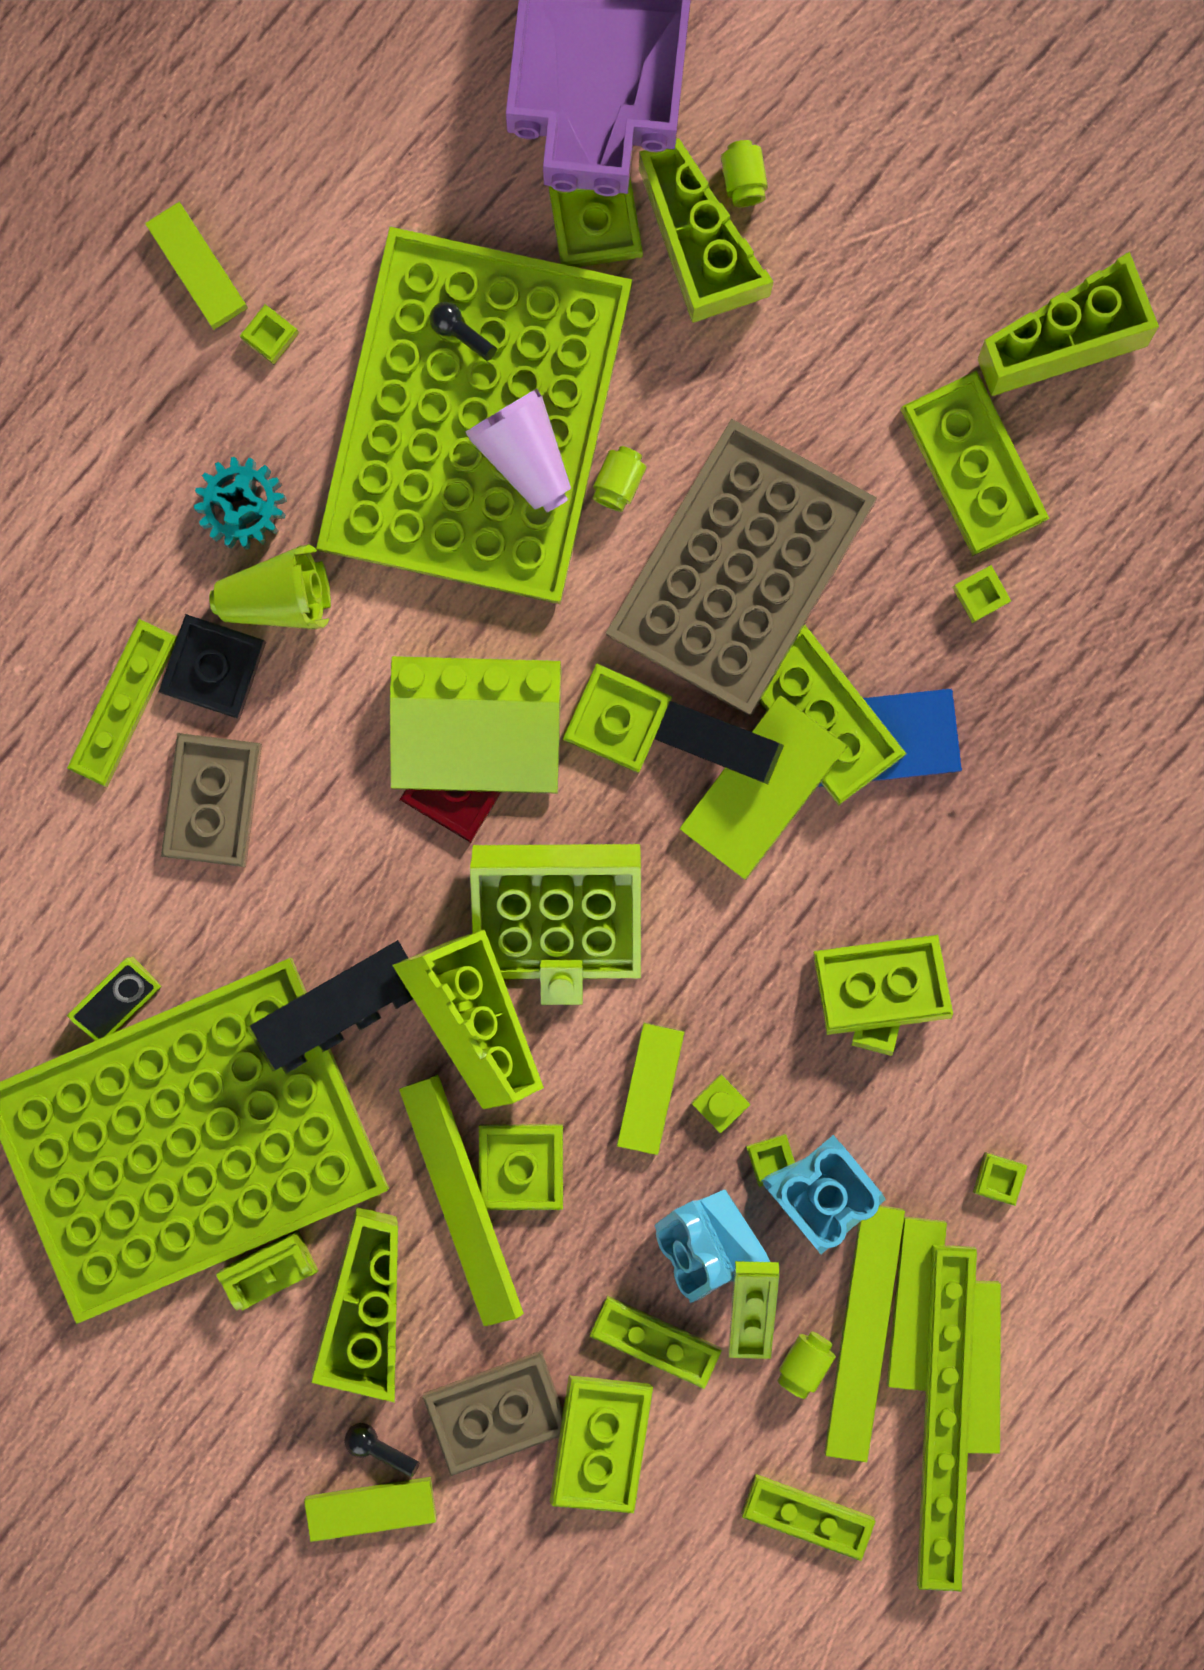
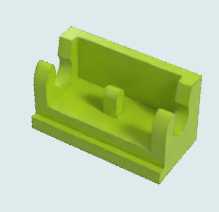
M296 1230L221 1269L216 1276L235 1310L241 1309L243 1311L261 1300L314 1275L319 1270L299 1230Z

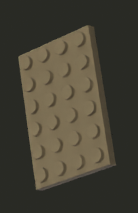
M731 419L607 629L606 635L751 717L877 501V497Z

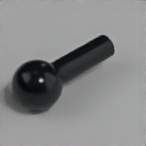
M441 302L432 308L429 322L437 334L455 336L486 361L494 357L497 348L462 321L461 311L455 304Z
M358 1423L351 1426L345 1434V1447L352 1456L364 1458L371 1455L410 1477L415 1475L420 1462L378 1440L377 1433L372 1426L366 1423Z

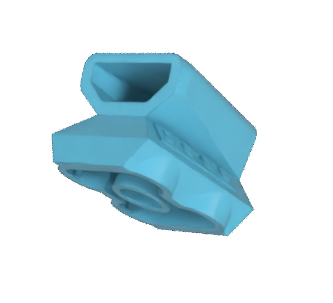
M834 1135L806 1158L775 1171L761 1180L765 1185L764 1187L820 1254L824 1253L828 1248L841 1244L848 1231L861 1220H867L874 1216L878 1211L879 1205L886 1200L882 1192Z
M726 1189L701 1200L691 1201L675 1209L654 1225L658 1245L662 1253L671 1260L677 1286L681 1293L689 1299L690 1303L702 1299L728 1282H734L735 1261L770 1262L767 1253Z

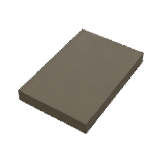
M177 733L161 857L246 867L262 744Z
M542 1350L423 1393L422 1396L450 1476L560 1436L563 1408Z

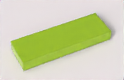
M180 201L145 223L213 330L248 309L246 303Z
M643 1022L617 1147L658 1155L684 1031Z
M735 1261L729 1358L771 1359L779 1284V1262Z
M608 1295L590 1332V1337L705 1389L722 1352L721 1347Z
M758 1474L754 1476L741 1513L744 1519L859 1561L863 1559L876 1522L873 1516Z
M431 1477L308 1495L304 1499L310 1542L436 1523L437 1520Z

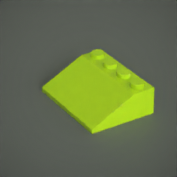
M392 656L390 684L391 789L558 794L561 661Z
M640 844L473 845L470 863L472 933L482 930L486 931L503 979H540L541 960H583V979L641 978Z

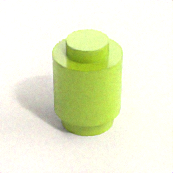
M739 140L729 144L728 150L721 154L727 196L732 198L735 207H750L763 202L766 199L765 191L768 189L761 147L752 145L750 140Z
M620 446L618 451L609 450L593 485V488L596 490L593 499L609 509L623 512L626 504H631L647 466L641 462L642 455L624 446Z
M812 1331L809 1336L799 1334L779 1368L781 1374L777 1380L778 1383L795 1396L806 1399L810 1392L817 1390L836 1358L835 1354L830 1350L833 1346L832 1343Z

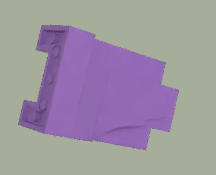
M519 0L506 107L507 133H515V135L524 139L546 136L543 162L544 185L551 186L555 190L562 192H571L578 188L594 190L595 193L603 196H615L618 193L628 194L633 145L641 146L643 149L651 152H661L665 149L675 150L691 0Z

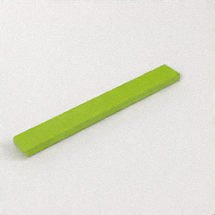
M932 1245L917 1586L919 1590L962 1592L977 1249L969 1246Z

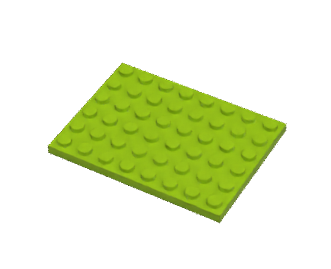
M389 227L316 549L320 552L561 604L632 288V279ZM441 302L455 304L461 311L462 321L497 348L494 357L486 361L455 336L437 334L429 322L432 308ZM535 389H538L543 397L571 489L565 492L568 500L547 513L543 506L535 510L469 440L465 432Z
M292 958L283 960L0 1081V1141L76 1324L389 1190L331 1049L322 1052L318 1045L304 1054L308 1061L287 1074H285L282 1067L272 1072L247 1028L307 993Z

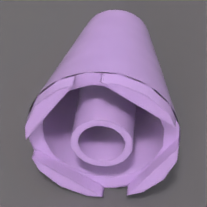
M538 389L533 390L465 431L469 440L535 510L543 506L547 513L568 500L565 492L570 490L571 486L543 397Z

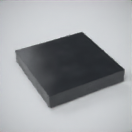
M185 614L159 693L240 720L266 641Z

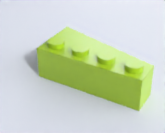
M680 138L676 139L675 150L665 149L661 152L639 151V172L692 323L770 297L774 281L766 269L763 270L754 256L753 249L747 240L742 238L730 220V214L724 205L719 203L709 188L708 181Z
M1130 251L1119 257L1114 264L1106 269L1098 270L1088 276L1083 283L1070 291L1062 292L1050 299L1048 304L1034 313L1029 312L984 340L977 360L991 397L1148 347L1159 325Z
M485 930L455 938L392 965L482 1109L513 1104L544 1088Z
M356 1207L313 1364L311 1383L395 1403L398 1221L396 1216Z

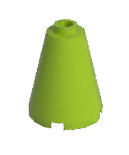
M309 544L302 545L217 581L214 585V590L210 591L209 602L211 610L215 615H219L223 622L304 629L324 628L328 624L329 618L322 619L323 609L331 608V596L323 561H314L310 553L317 552L315 547Z

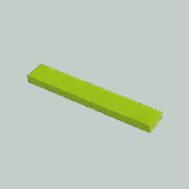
M439 1075L399 1088L483 1326L517 1319L524 1312Z
M879 1205L878 1211L874 1216L867 1220H861L858 1224L824 1450L825 1456L868 1462L905 1210L901 1208Z

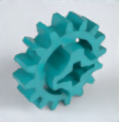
M231 457L230 467L226 469L221 463H215L217 474L213 477L204 472L202 477L208 483L207 487L195 489V493L203 498V502L195 504L194 510L200 514H206L199 521L200 526L204 529L213 527L209 536L216 542L225 536V545L231 549L237 540H240L245 550L250 549L251 539L256 538L262 545L265 544L266 540L263 533L268 530L277 534L278 529L273 524L275 518L285 519L286 516L282 510L277 508V505L287 502L286 496L283 493H275L282 486L281 482L277 477L268 480L271 470L266 465L256 471V462L252 458H248L245 466H241L236 457ZM235 478L233 483L221 488L226 482ZM256 481L264 487L267 501H263L262 498L256 496ZM244 496L251 505L240 506L237 511L230 502L241 501ZM214 505L224 510L225 525L218 521ZM256 519H260V521L257 522L255 525L246 529L247 524L251 523Z

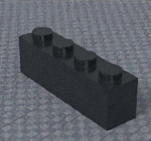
M399 940L247 1027L272 1072L282 1067L285 1074L306 1063L308 1060L304 1054L319 1045L322 1052L345 1040L341 1032L356 1024L360 1031L381 1019L378 1012L381 1008L393 1003L394 1007L398 1009L413 1000V997L392 966L408 959Z

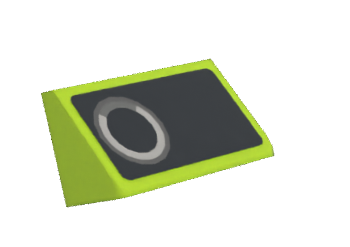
M127 957L67 1017L96 1041L115 1033L162 986L134 957Z

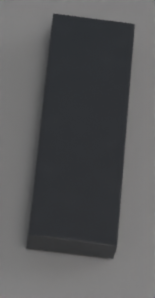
M672 701L668 704L654 738L661 743L767 785L784 747L781 743Z

